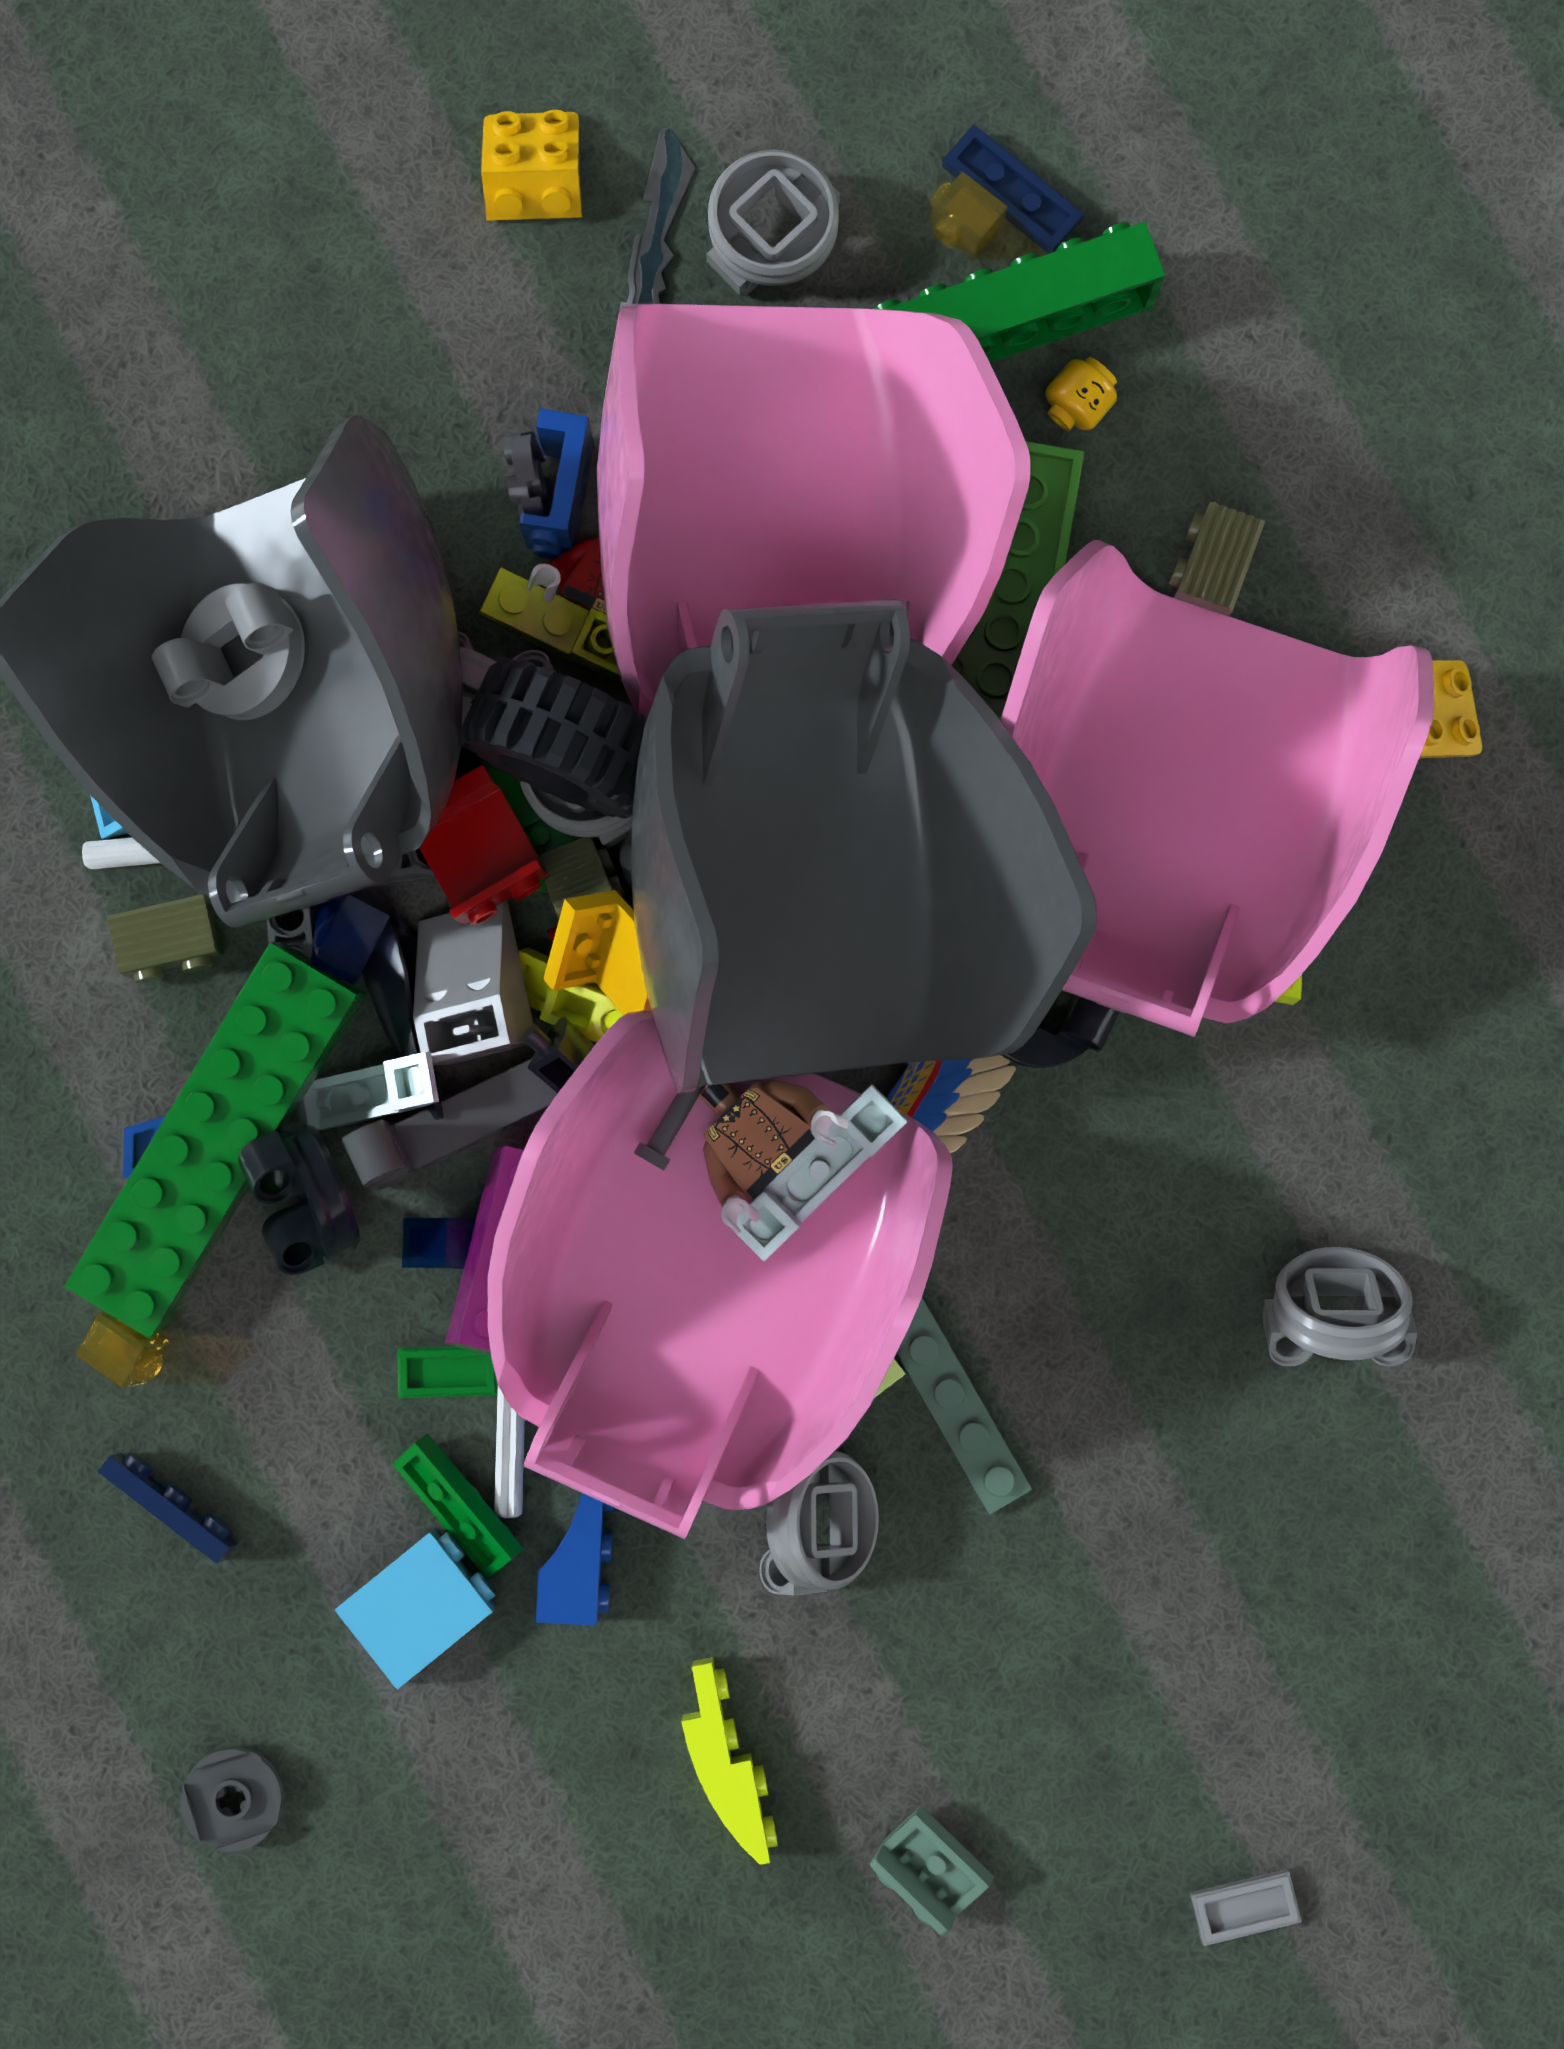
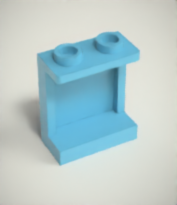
M436 1529L428 1533L335 1609V1612L397 1690L497 1608L491 1600L497 1595L494 1588L479 1571L473 1576L460 1561L465 1556L463 1549L448 1532L442 1536Z

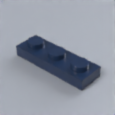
M974 124L943 159L942 167L1048 254L1055 252L1057 247L1082 222L1084 214Z
M131 1452L126 1457L119 1453L110 1455L97 1471L99 1474L213 1562L218 1564L226 1560L238 1543L229 1537L232 1529L225 1522L211 1513H208L205 1518L189 1506L193 1499L178 1486L168 1483L164 1487L150 1476L153 1468L142 1458Z

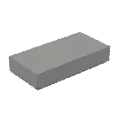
M1287 1869L1190 1892L1201 1942L1204 1946L1302 1922L1290 1872Z

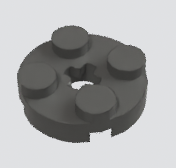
M530 431L503 436V449L508 465H513L515 474L508 476L506 479L512 506L518 505L519 517L521 514L548 517L551 513L553 499L549 477L545 478L541 463L545 462L536 433Z
M239 1746L215 1750L202 1758L187 1777L180 1796V1810L183 1821L192 1836L200 1842L203 1840L209 1846L216 1847L215 1850L234 1853L250 1849L263 1841L281 1818L285 1800L283 1782L276 1767L259 1750L246 1749ZM233 1785L236 1791L244 1792L246 1799L240 1803V1812L234 1813L231 1806L222 1807L219 1798L226 1794V1786Z

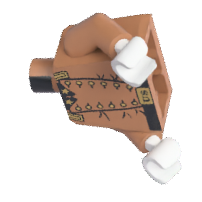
M774 1079L766 1083L757 1080L741 1096L729 1083L709 1085L699 1097L720 1118L703 1134L707 1140L703 1147V1153L710 1183L723 1207L721 1218L725 1225L736 1233H741V1229L737 1226V1218L744 1211L756 1223L760 1217L759 1212L745 1201V1196L752 1201L815 1138L832 1146L836 1145V1141L829 1137V1128L831 1124L835 1123L847 1129L849 1126L848 1120L830 1112L829 1108L807 1087Z

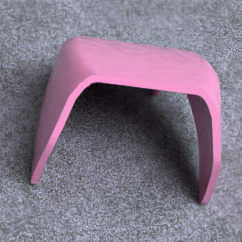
M630 304L621 307L617 319L602 411L597 463L598 523L607 628L618 672L634 711L648 717L663 673L671 661L686 649L710 646L719 614L724 609L890 599L910 601L908 622L911 639L938 653L950 665L953 664L984 614L1001 576L1030 482L1029 449L1017 419L978 339L965 323L955 318L934 313L869 308L697 304Z
M1093 540L1079 550L1052 577L1039 597L1000 720L1032 764L1055 805L1096 902L1097 923L1095 933L1062 990L1195 1037L1202 1018L1222 1023H1233L1247 1019L1267 1009L1300 977L1319 955L1357 902L1383 852L1433 720L1434 681L1430 651L1425 648L1409 645L1397 647L1383 655L1372 657H1351L1161 594L1146 585L1132 572L1123 554L1114 546L1101 540Z
M642 1010L628 1012L608 1029L552 1100L536 1124L526 1144L494 1238L488 1271V1334L491 1358L501 1392L521 1418L539 1427L523 1466L685 1539L702 1501L724 1510L734 1511L764 1506L790 1491L812 1474L849 1437L870 1407L922 1299L946 1209L953 1163L952 1156L946 1145L934 1132L910 1116L900 1112L908 1122L872 1157L867 1158L801 1223L800 1227L781 1246L763 1261L722 1221L721 1210L723 1207L710 1183L703 1153V1147L707 1141L703 1134L720 1117L700 1097L696 1100L664 1155L670 1159L665 1170L658 1168L634 1153L640 1142L645 1145L648 1144L678 1093L662 1050L652 1011ZM816 1073L759 1080L762 1083H766L774 1079L807 1087L829 1108L830 1112L838 1115L861 1094ZM757 1080L729 1084L742 1096ZM745 1196V1201L750 1203L751 1201Z

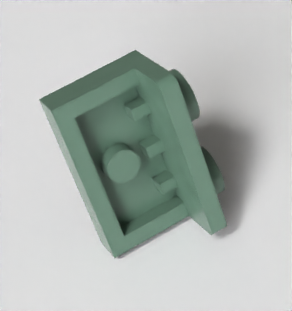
M921 1805L881 1842L870 1862V1867L876 1872L879 1880L887 1888L894 1890L913 1908L914 1913L921 1922L931 1926L941 1936H944L951 1929L956 1917L986 1891L994 1879V1876Z

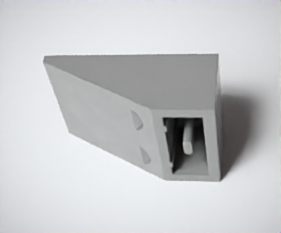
M507 900L496 906L498 913L495 916L475 926H472L470 922L465 925L453 919L451 913L419 921L413 1019L420 1052H431L433 1065L456 1064L528 1045L522 1040V1037L534 1024Z

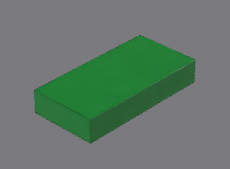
M460 1347L397 1348L398 1398L498 1396V1383L491 1355Z

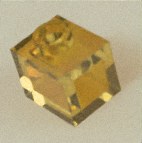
M962 171L952 184L945 181L931 198L929 203L932 206L930 226L933 227V234L942 244L952 249L957 246L972 259H975L1003 226L1007 206Z
M99 1312L76 1356L120 1388L145 1384L158 1374L164 1361L161 1356L170 1341L160 1334L149 1339L110 1314Z

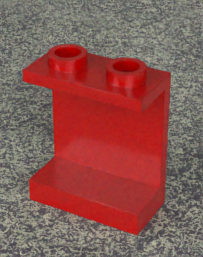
M484 765L455 780L453 791L438 822L420 846V850L452 906L449 912L453 919L463 925L470 922L472 926H475L495 916L498 913L496 906L511 897L518 901L538 891L542 887L539 881L548 877L549 873L495 777Z

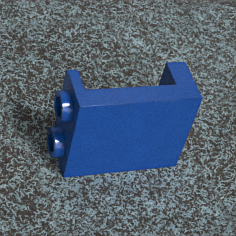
M540 408L536 429L543 455L560 458L550 515L548 517L521 514L519 526L526 547L533 549L535 556L554 560L561 553L576 545L594 442L588 416Z

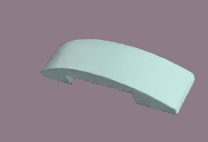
M431 1052L384 1061L382 1065L314 1080L284 1132L293 1133L303 1129L304 1124L314 1126L317 1130H324L390 1116L439 1102Z
M872 1084L839 1114L848 1120L849 1126L847 1129L835 1123L831 1124L829 1137L836 1141V1145L832 1146L815 1138L749 1203L759 1212V1220L755 1223L746 1215L745 1211L738 1216L737 1226L741 1229V1233L736 1234L763 1261L781 1246L800 1227L801 1223L867 1158L872 1157L908 1122Z

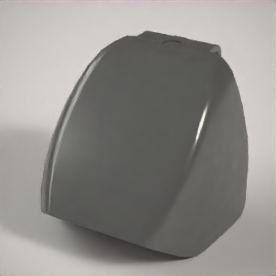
M355 415L338 423L332 430L326 444L305 479L220 512L188 519L116 518L91 521L70 528L40 555L0 599V676L42 737L81 786L162 865L196 891L209 896L218 917L232 928H240L297 909L314 906L329 899L385 882L400 856L420 848L446 807L453 791L462 744L463 710L460 643L451 587L435 530L415 483L388 434L369 420ZM263 583L275 588L279 596L297 614L305 641L302 670L296 685L288 697L270 713L251 720H235L205 710L197 703H194L189 708L172 703L151 658L155 649L167 641L181 638L183 628L192 611L213 591L231 584ZM237 635L221 647V651L234 678L263 658L262 654L245 648L240 635Z
M897 599L724 609L719 614L711 645L689 648L682 651L671 661L663 673L645 723L638 756L632 818L631 874L634 923L645 989L676 1091L678 1093L695 1092L698 1087L898 1063L987 1058L1013 1053L1023 1047L1045 1018L1095 933L1097 910L1094 894L1057 809L1032 764L992 709L973 687L941 655L910 638L908 617L902 603ZM890 622L893 625L894 635L889 634Z

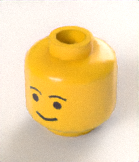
M1088 357L1085 361L1072 359L1045 390L1047 401L1052 407L1047 412L1049 417L1066 431H1070L1073 426L1084 431L1093 429L1117 401V393L1114 388L1117 380L1103 364L1094 358Z

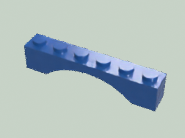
M581 1493L580 1501L568 1532L556 1552L538 1571L536 1623L596 1626L599 1622L600 1613H609L610 1583L601 1582L602 1562L612 1561L613 1532H604L605 1511L614 1512V1507Z

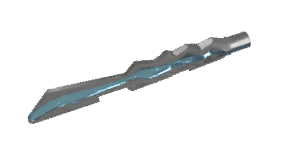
M662 128L659 133L643 197V202L652 203L645 232L636 235L634 238L628 271L629 296L627 303L621 301L620 309L622 306L630 304H659V296L666 291L662 273L674 258V255L664 239L695 170V166L669 128Z

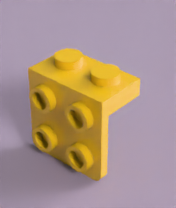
M549 110L544 113L504 111L488 115L484 118L481 176L487 221L582 217L579 174V116L577 113L561 110Z
M1432 660L1434 681L1433 720L1419 759L1472 757L1478 755L1482 751V742L1468 667L1461 660Z
M616 890L565 899L544 973V981L553 991L596 983L623 1015L628 1012L651 1011L638 949L634 910Z

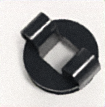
M1072 994L1054 1034L1038 1027L1023 1047L1013 1053L1001 1056L1018 1065L1031 1068H1049L1069 1062L1088 1049L1100 1052L1109 1037L1120 1011Z
M304 1124L303 1129L293 1133L285 1131L278 1134L275 1131L254 1139L243 1147L239 1154L238 1162L258 1201L264 1204H277L297 1196L299 1201L297 1204L273 1213L266 1219L262 1227L263 1238L278 1268L283 1273L289 1275L302 1274L324 1265L323 1257L330 1260L335 1258L342 1250L349 1247L353 1249L357 1247L360 1242V1233L350 1200L332 1156L323 1138L314 1126Z

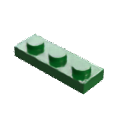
M428 1433L416 1441L392 1464L487 1579L524 1549L515 1539L511 1530L500 1521L481 1498L477 1489L470 1485L450 1461L446 1452L435 1443Z

